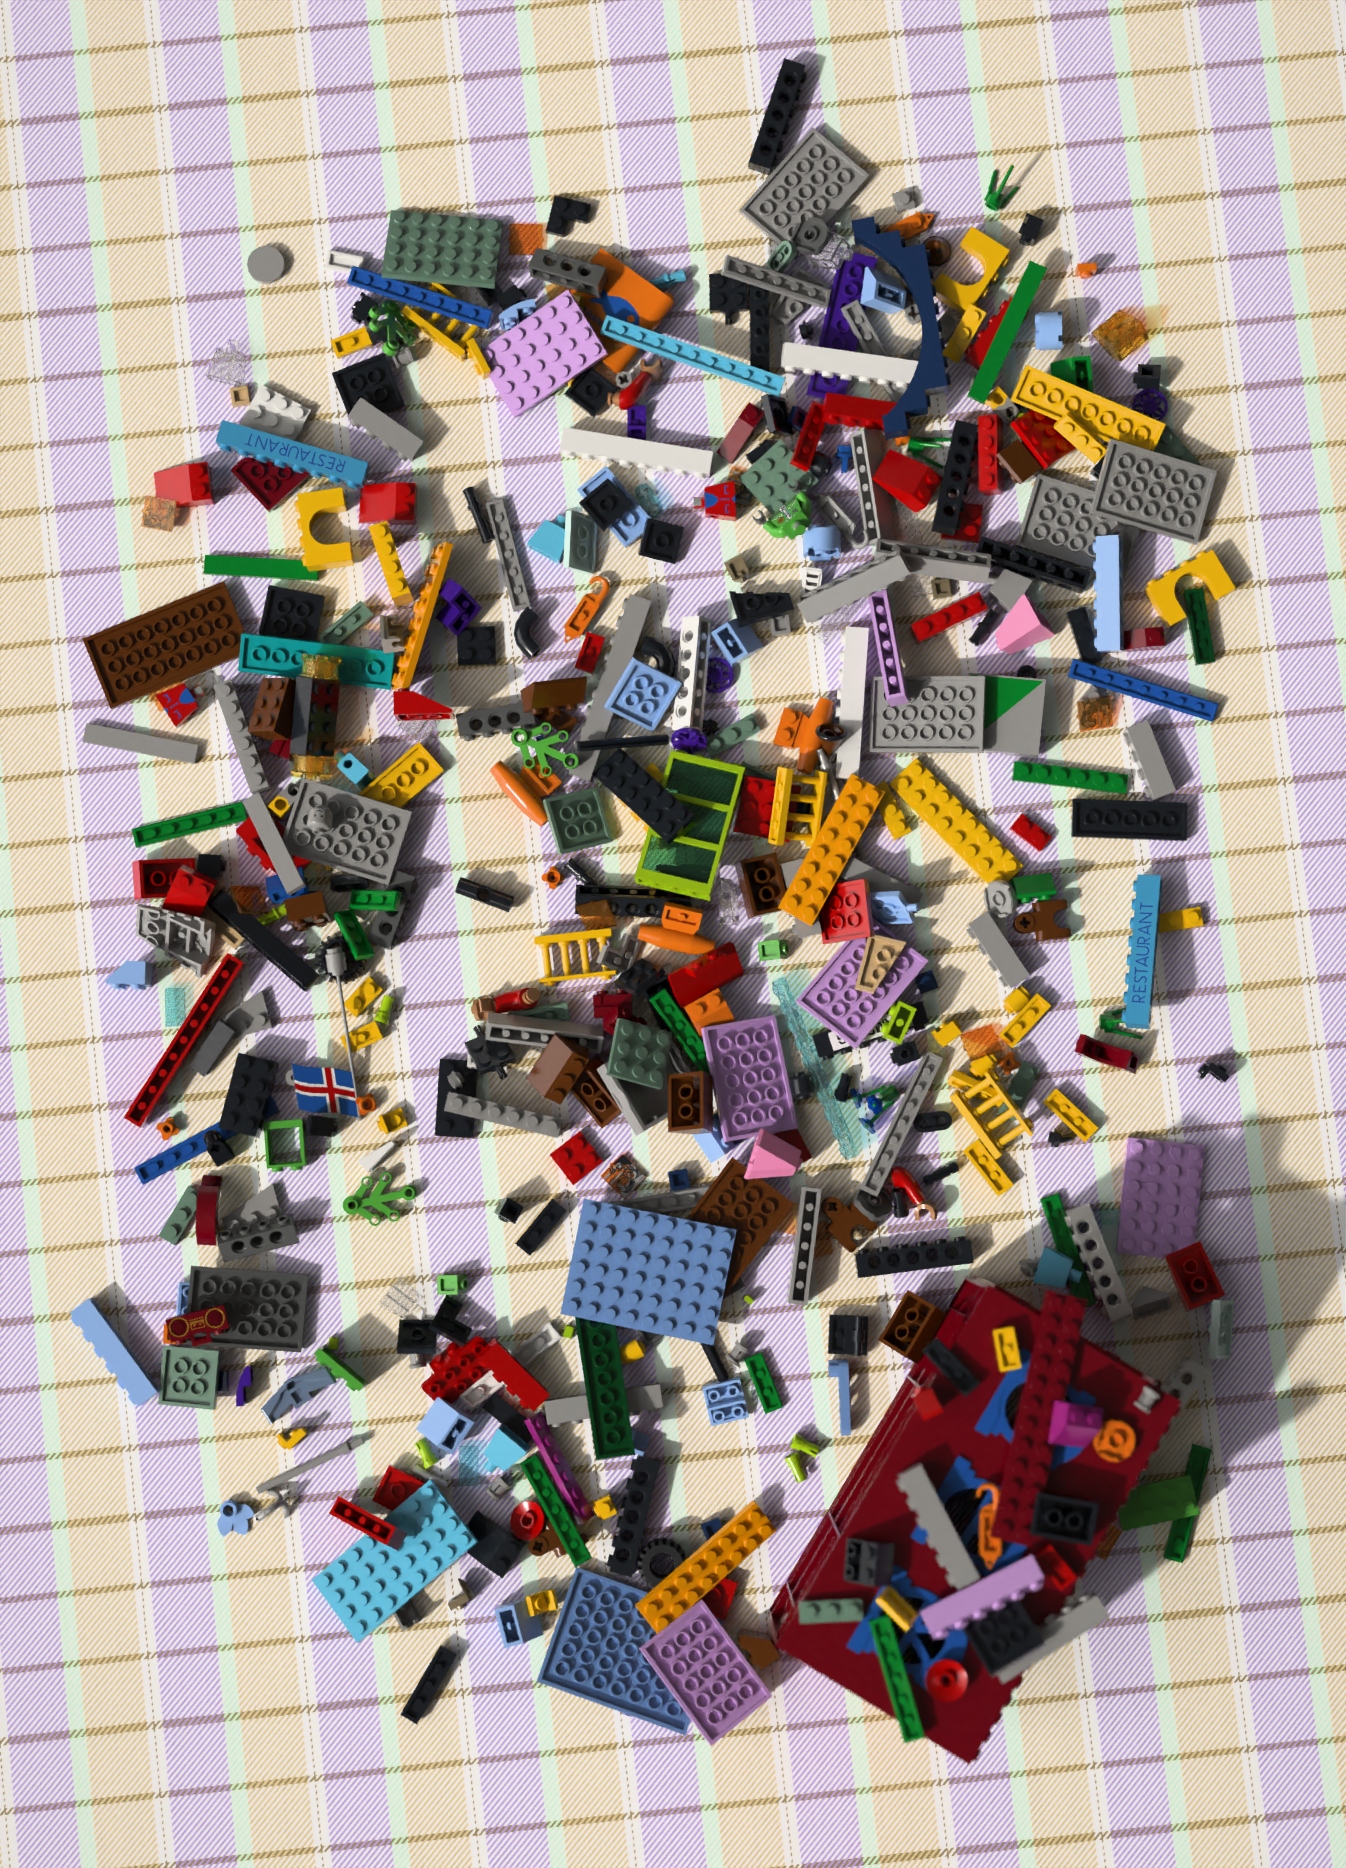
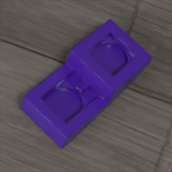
M634 405L632 408L627 409L628 438L646 440V405Z
M253 1365L246 1366L240 1377L236 1393V1406H245L247 1404L246 1386L253 1385Z

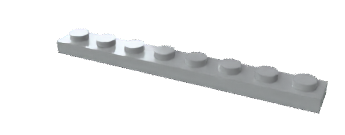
M927 1050L925 1051L859 1189L876 1197L878 1196L944 1058Z

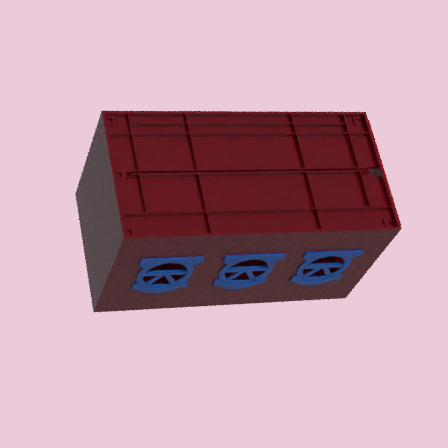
M975 1275L973 1278L966 1276L947 1307L945 1311L947 1314L931 1342L938 1337L977 1378L980 1384L965 1397L923 1353L918 1364L914 1363L768 1610L776 1647L897 1720L869 1624V1619L879 1617L883 1610L876 1602V1599L885 1587H872L844 1581L847 1538L877 1540L895 1544L891 1587L901 1598L916 1597L924 1600L917 1612L918 1617L906 1631L898 1645L900 1655L902 1656L911 1641L921 1659L920 1664L903 1662L924 1737L969 1765L972 1761L975 1762L981 1753V1750H979L983 1742H988L992 1734L990 1732L994 1724L997 1725L1002 1717L1001 1711L1004 1706L1007 1707L1013 1698L1011 1694L1014 1689L1020 1687L1024 1679L1022 1675L1025 1670L1005 1683H1002L998 1675L991 1678L962 1629L950 1631L949 1635L946 1636L941 1652L934 1659H930L916 1633H930L926 1624H921L923 1618L920 1611L1030 1555L1034 1557L1050 1544L1077 1578L1060 1591L1038 1564L1046 1583L1037 1591L1030 1590L1019 1599V1602L1032 1623L1037 1626L1044 1623L1043 1620L1047 1616L1060 1613L1062 1611L1061 1608L1065 1606L1064 1603L1067 1598L1073 1596L1076 1590V1582L1086 1574L1087 1568L1085 1567L1089 1560H1094L1098 1552L1096 1550L1097 1546L1105 1541L1108 1532H1106L1108 1527L1116 1522L1119 1516L1117 1514L1118 1510L1126 1505L1129 1496H1127L1129 1491L1137 1486L1140 1480L1138 1478L1139 1474L1147 1469L1150 1460H1148L1150 1455L1158 1450L1161 1444L1159 1442L1161 1436L1168 1433L1171 1424H1169L1173 1416L1176 1417L1181 1410V1401L1160 1389L1162 1384L1160 1380H1153L1140 1370L1121 1360L1120 1356L1103 1349L1082 1335H1079L1066 1395L1071 1403L1103 1409L1101 1423L1110 1419L1125 1422L1131 1427L1136 1438L1135 1448L1131 1455L1118 1462L1108 1461L1101 1457L1095 1450L1093 1439L1085 1448L1060 1444L1054 1445L1044 1493L1087 1499L1099 1504L1092 1546L1039 1536L1033 1537L1031 1547L1005 1541L1001 1546V1556L997 1557L991 1569L987 1567L981 1555L967 1553L980 1579L957 1590L955 1585L950 1586L945 1576L948 1574L945 1566L940 1567L935 1557L939 1554L935 1547L931 1549L925 1538L929 1535L926 1529L921 1530L916 1518L919 1516L916 1510L911 1511L906 1501L909 1498L907 1492H901L896 1482L899 1480L897 1474L920 1463L943 1507L954 1493L963 1489L979 1488L984 1483H993L1000 1489L1013 1435L1006 1420L1005 1404L1011 1391L1019 1384L1025 1382L1041 1313L1039 1309L1032 1306V1303L1024 1298L1017 1297L996 1283ZM1014 1327L1021 1368L1000 1372L992 1330ZM923 1385L926 1388L931 1387L943 1410L942 1413L925 1421L921 1417L911 1396L915 1394L914 1390ZM1144 1386L1160 1396L1151 1406L1149 1414L1133 1404L1142 1395ZM985 1489L988 1493L960 1539L964 1548L974 1532L979 1539L980 1510L983 1506L991 1504L993 1501V1492L990 1489ZM862 1599L863 1621L800 1624L799 1601ZM942 1659L958 1662L964 1668L967 1675L965 1692L961 1697L952 1702L936 1700L930 1695L925 1684L926 1673L930 1666ZM947 1675L943 1676L942 1682H947L949 1677Z

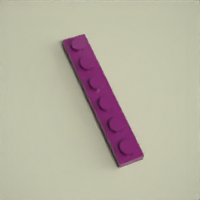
M541 1411L537 1412L524 1422L578 1525H581L595 1514Z

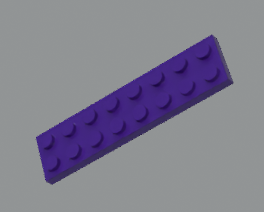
M845 250L840 251L818 347L856 352L858 338L851 330L841 308L858 299L865 312L866 305L861 304L865 267L875 269L878 258ZM815 373L811 375L807 396L824 399L827 392L845 395L849 381L840 379L841 376L833 375V378L822 377L820 373Z

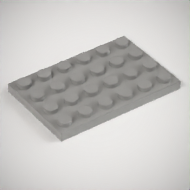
M812 127L739 209V213L777 245L782 241L794 242L792 234L798 223L801 221L804 223L810 217H817L828 225L867 181L869 174ZM814 233L808 235V238L812 239L815 236ZM798 250L796 252L794 260H797V258L801 255V253Z
M1110 439L1089 514L1197 545L1217 471Z
M1037 474L1015 547L1094 571L1093 562L1096 560V553L1093 551V542L1096 541V536L1120 535L1123 537L1124 580L1140 529L1089 514L1095 491Z
M882 676L871 677L869 753H984L985 676H904L909 703L890 707L886 700Z
M302 778L283 840L293 856L389 885L413 813ZM315 805L328 806L334 814L331 830L324 832L323 835L314 834L307 826L309 810L315 807Z

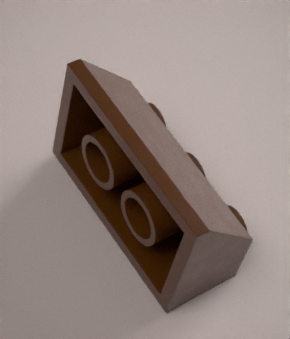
M587 676L531 683L520 690L524 713L531 712V715H538L549 710V713H556L560 709L565 708L566 711L577 710L578 706L584 703Z
M771 853L740 860L735 863L748 919L783 911L777 908L786 893L777 854Z
M554 1033L526 1079L543 1097L561 1105L589 1062V1049Z
M596 1057L585 1066L570 1091L597 1124L603 1128L617 1117L621 1110L596 1070L604 1064L599 1057Z
M705 1071L668 1075L669 1133L694 1135L713 1133L712 1075Z

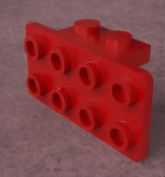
M272 815L283 838L285 827ZM247 818L236 829V833L248 845L246 850L253 857L257 855L261 859L259 863L267 871L271 869L277 874L251 818ZM291 855L297 868L302 867L305 870L312 863V861Z
M727 942L670 973L668 980L678 1006L684 1008L717 988L719 989L741 977L744 971L734 944Z
M479 1335L475 1336L463 1347L451 1342L442 1353L435 1356L429 1363L434 1374L421 1384L422 1390L433 1401L440 1397L451 1404L454 1403L463 1392L491 1370L489 1368L486 1370L481 1366L478 1353L488 1343Z

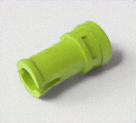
M386 995L383 996L380 1009L377 1011L374 1021L385 1025L389 1024L390 1012L395 1001L394 998Z
M798 1433L794 1435L790 1443L791 1448L798 1451L801 1450L814 1458L820 1449V1446L811 1443Z
M426 1438L414 1444L422 1457L425 1469L439 1462L438 1458L435 1457V1453H432Z
M794 1452L784 1458L788 1467L792 1470L796 1483L808 1478L802 1467L799 1452Z

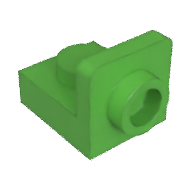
M770 940L758 942L759 961L788 959L789 946L787 941Z
M467 1274L437 1275L438 1295L467 1293L469 1286Z

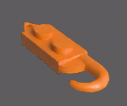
M917 212L887 227L883 233L899 230L900 237L904 236L905 241L927 231L934 214H921Z
M595 576L589 581L590 584L595 581L602 582L603 589L599 595L587 593L583 596L564 625L565 643L577 637L580 638L599 610L610 590V584L606 578Z
M984 1483L978 1488L977 1497L981 1496L983 1490L990 1489L993 1492V1504L985 1505L980 1510L979 1555L983 1557L987 1567L991 1569L997 1557L1001 1556V1539L989 1537L1000 1489L993 1483Z

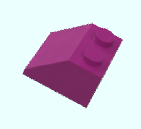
M1055 1401L1048 1443L1085 1448L1101 1429L1103 1409Z

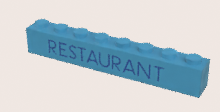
M225 420L221 422L215 441L219 449L230 452L233 450L243 457L254 456L260 462L267 463V461H271L278 467L285 468V466H288L298 473L309 472L315 478L321 479L326 477L329 478L330 482L336 484L343 482L353 489H358V487L364 489L370 469L368 462Z
M1138 874L1137 880L1133 882V892H1136V898L1132 899L1134 917L1130 918V929H1133L1132 936H1129L1128 940L1131 954L1127 955V966H1130L1129 973L1125 975V984H1128V991L1124 992L1123 1000L1126 1003V1010L1122 1011V1022H1125L1127 1028L1150 1029L1163 882L1161 875Z

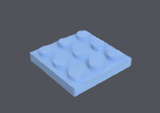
M633 657L604 707L653 732L682 683Z

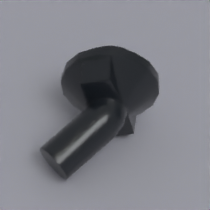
M710 718L708 721L703 720L702 727L704 730L702 732L706 736L714 735L720 728L717 727L718 723Z
M1054 1128V1132L1050 1131L1048 1143H1051V1147H1058L1059 1143L1073 1141L1075 1139L1074 1134L1069 1133L1061 1136L1062 1131Z

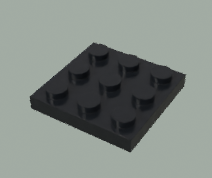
M385 353L332 373L348 415L360 397L384 414L405 407Z
M269 585L258 634L317 641L325 596Z
M1011 1600L1005 1603L1006 1605L996 1611L993 1609L987 1612L984 1618L980 1620L974 1619L968 1622L966 1627L962 1628L991 1678L1046 1645L1019 1600Z

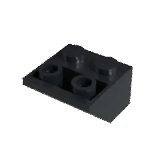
M847 1538L844 1581L872 1587L891 1586L895 1544L877 1540Z

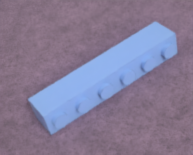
M1120 535L1096 536V541L1093 542V551L1096 553V560L1093 562L1094 572H1096L1094 590L1097 591V598L1094 599V609L1097 610V618H1094V627L1097 629L1094 645L1097 651L1101 653L1123 652V537Z
M93 1297L88 1298L70 1312L72 1322L77 1327H81L85 1340L92 1342L95 1347L93 1349L99 1358L102 1357L105 1360L107 1370L111 1374L114 1373L116 1375L118 1385L122 1389L127 1390L130 1394L128 1398L134 1405L137 1404L139 1407L159 1393V1387Z

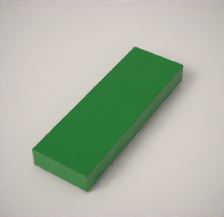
M352 890L349 909L399 911L402 893L399 891Z
M353 909L335 912L334 918L355 960L373 958L375 953Z
M760 1352L745 1358L744 1361L765 1414L782 1408L781 1399L763 1353Z

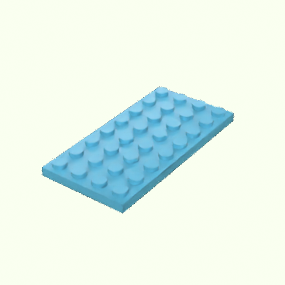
M433 1480L425 1483L383 1519L407 1533L398 1551L365 1534L312 1579L357 1643L364 1640L479 1542Z

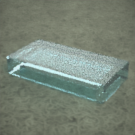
M165 988V1027H181L186 1019L185 988Z
M459 1446V1486H478L479 1446Z

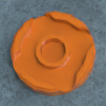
M1110 1419L1101 1423L1100 1431L1093 1438L1094 1447L1098 1454L1106 1460L1114 1462L1121 1461L1130 1456L1136 1442L1135 1434L1131 1427L1117 1419Z

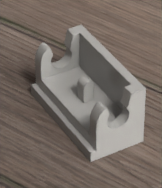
M379 615L384 654L405 651L403 624L391 623L392 620H398L399 616Z
M412 1600L408 1601L393 1614L402 1631L422 1620Z

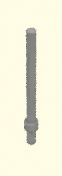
M821 748L816 750L821 762L820 767L823 772H827L828 783L835 800H837L841 792L832 772L833 766L831 761L828 762L825 751ZM859 840L854 849L857 856L861 857L865 853Z
M362 1436L350 1442L346 1441L340 1444V1447L257 1486L256 1490L258 1494L263 1493L341 1454L346 1455L352 1452V1449L364 1444L365 1441Z

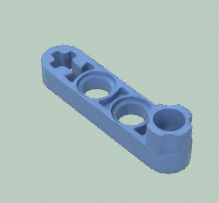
M848 1359L828 1360L829 1377H838L841 1436H851Z

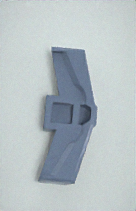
M327 1366L296 1377L293 1376L284 1382L280 1389L261 1408V1411L270 1425H272L291 1404H293L295 1409L299 1408L313 1398L310 1394L311 1391L337 1383V1380Z

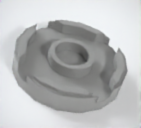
M261 246L251 252L248 257L247 267L248 272L255 281L262 284H271V282L279 280L284 274L285 262L279 250L271 246Z
M1001 879L990 882L984 890L985 906L993 912L992 915L995 917L1004 918L1010 916L1017 906V897L1014 889L1008 882Z

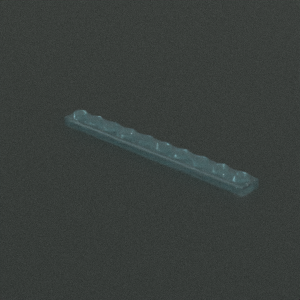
M785 977L772 982L773 993L778 997L780 1010L786 1016L788 1029L793 1033L795 1045L802 1055V1062L812 1076L817 1091V1098L824 1107V1115L831 1124L834 1138L839 1143V1151L845 1160L859 1155L787 980Z

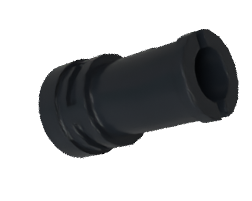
M765 439L757 448L745 456L750 464L753 465L772 445Z
M841 1073L840 1081L832 1095V1099L844 1103L847 1102L848 1090L853 1076Z
M900 1187L892 1189L894 1217L903 1218L908 1216L909 1209L905 1203L904 1189Z

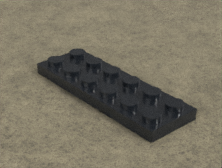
M621 748L617 749L593 773L605 787L668 845L696 818L688 808Z
M1073 798L1071 837L1185 842L1187 841L1188 803Z

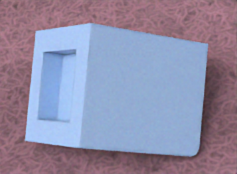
M631 1428L635 1453L644 1456L651 1437Z

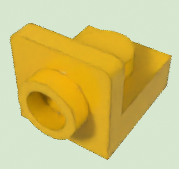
M402 1108L378 1116V1127L385 1134L409 1126Z
M296 1427L288 1435L290 1439L282 1432L276 1436L279 1439L277 1442L283 1449L291 1450L309 1432L304 1427L300 1429Z
M542 1590L525 1597L529 1616H536L549 1610L559 1609L555 1590Z

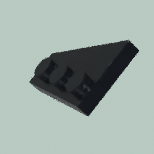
M729 591L739 627L795 613L790 593L766 592L765 594H756L753 592L736 593V591Z

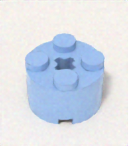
M1062 311L1035 313V348L1039 349V351L1062 350Z
M809 525L808 530L803 534V557L806 559L808 556L810 561L816 562L831 561V557L836 556V559L840 558L841 532L838 530V526L819 527L818 525Z

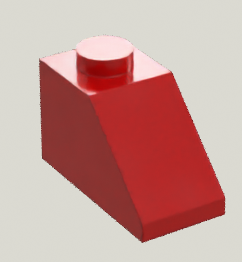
M923 1385L914 1390L915 1394L911 1396L924 1421L943 1412L930 1386L926 1388Z

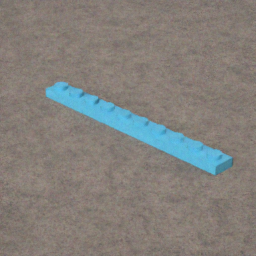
M606 315L600 332L601 335L777 397L780 396L785 382V377Z

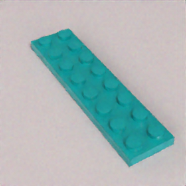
M242 632L238 671L290 678L298 676L339 680L340 684L391 690L395 652L384 654L382 649Z

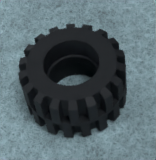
M663 1537V1539L656 1538L652 1542L649 1541L642 1548L638 1558V1571L641 1579L649 1587L655 1588L686 1560L685 1552L672 1539L668 1540ZM666 1553L673 1558L674 1567L671 1572L661 1575L652 1570L651 1560L656 1554Z

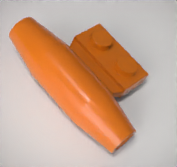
M819 698L809 718L803 712L784 707L773 744L791 750L800 748L797 771L801 773L812 774L819 760L816 750L823 747L815 730L821 724L831 723L834 702L829 699Z
M537 754L533 757L536 761V766L533 769L523 766L520 774L500 760L490 769L493 777L503 792L526 816L540 827L544 826L548 822V818L541 797L549 796L562 784V781L554 773L550 777H545L541 774V766ZM528 761L527 766H532L533 761ZM545 768L544 774H549L550 769Z
M665 902L661 919L663 925L641 924L638 939L659 948L691 955L707 954L714 950L716 942L696 933L699 930L703 910L671 902Z

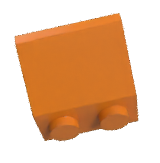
M718 988L684 1007L702 1041L701 1028L736 1022Z

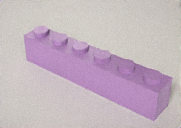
M885 589L874 592L868 597L886 700L890 707L909 703L891 600Z
M1030 1555L920 1611V1614L933 1640L936 1638L943 1639L949 1635L950 1631L954 1629L960 1630L966 1627L968 1622L984 1618L987 1612L993 1609L995 1611L1006 1605L1005 1603L1011 1600L1017 1601L1030 1590H1039L1046 1581L1033 1555Z

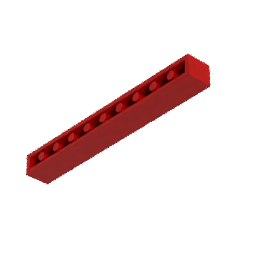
M229 953L226 954L123 1118L139 1128L146 1126L245 969L246 963Z

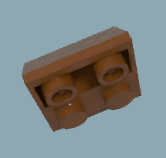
M1021 438L1015 440L996 455L998 463L1004 469H1008L1011 473L1010 477L1015 483L1023 484L1029 482L1044 469Z
M322 891L284 900L288 922L295 931H307L309 927L313 926L324 927L328 925L327 923L332 922Z
M742 1628L738 1630V1643L743 1651L748 1650L749 1659L755 1668L759 1666L763 1670L781 1657L779 1648L775 1646L768 1633Z

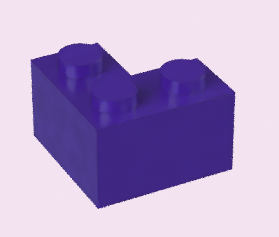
M449 579L438 593L447 604L435 618L458 637L482 607L462 586Z

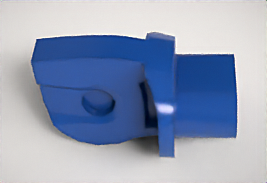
M840 445L835 457L842 458L841 473H847L848 459H853L852 447Z

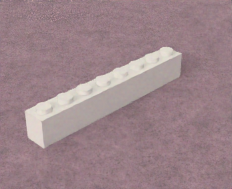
M785 342L782 347L780 368H785L786 372L791 373L799 370L803 371V374L806 375L820 373L822 377L833 378L834 375L841 376L840 379L850 381L852 378L859 379L861 383L876 381L878 385L889 386V383H894L897 388H907L914 376L918 361Z
M563 427L560 444V454H563L566 458L577 456L582 457V460L585 461L601 460L603 464H612L613 462L619 463L622 467L638 466V469L645 471L649 470V468L656 469L657 472L663 474L674 472L675 475L682 477L693 475L694 478L700 480L710 477L713 451Z
M846 626L845 632L841 631L840 643H844V649L840 650L839 662L843 663L842 669L838 671V680L841 681V688H837V699H840V707H836L835 718H839L838 725L843 726L848 734L833 753V756H836V763H832V772L836 780L847 781L851 774L859 777L869 628Z

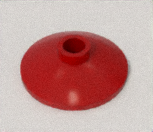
M524 1501L518 1504L510 1518L513 1534L525 1541L539 1536L545 1524L543 1509L533 1501Z
M939 1660L932 1664L926 1673V1688L936 1700L952 1702L961 1697L966 1690V1672L954 1660ZM947 1675L949 1677L948 1681L942 1682V1677Z

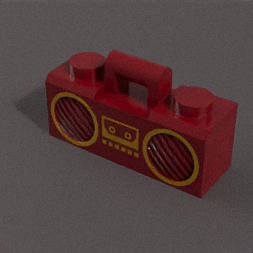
M224 1304L165 1319L170 1342H175L176 1345L186 1343L187 1338H191L193 1347L211 1343V1332H214V1335L226 1333V1329L229 1328ZM206 1332V1336L199 1338L194 1336V1334Z

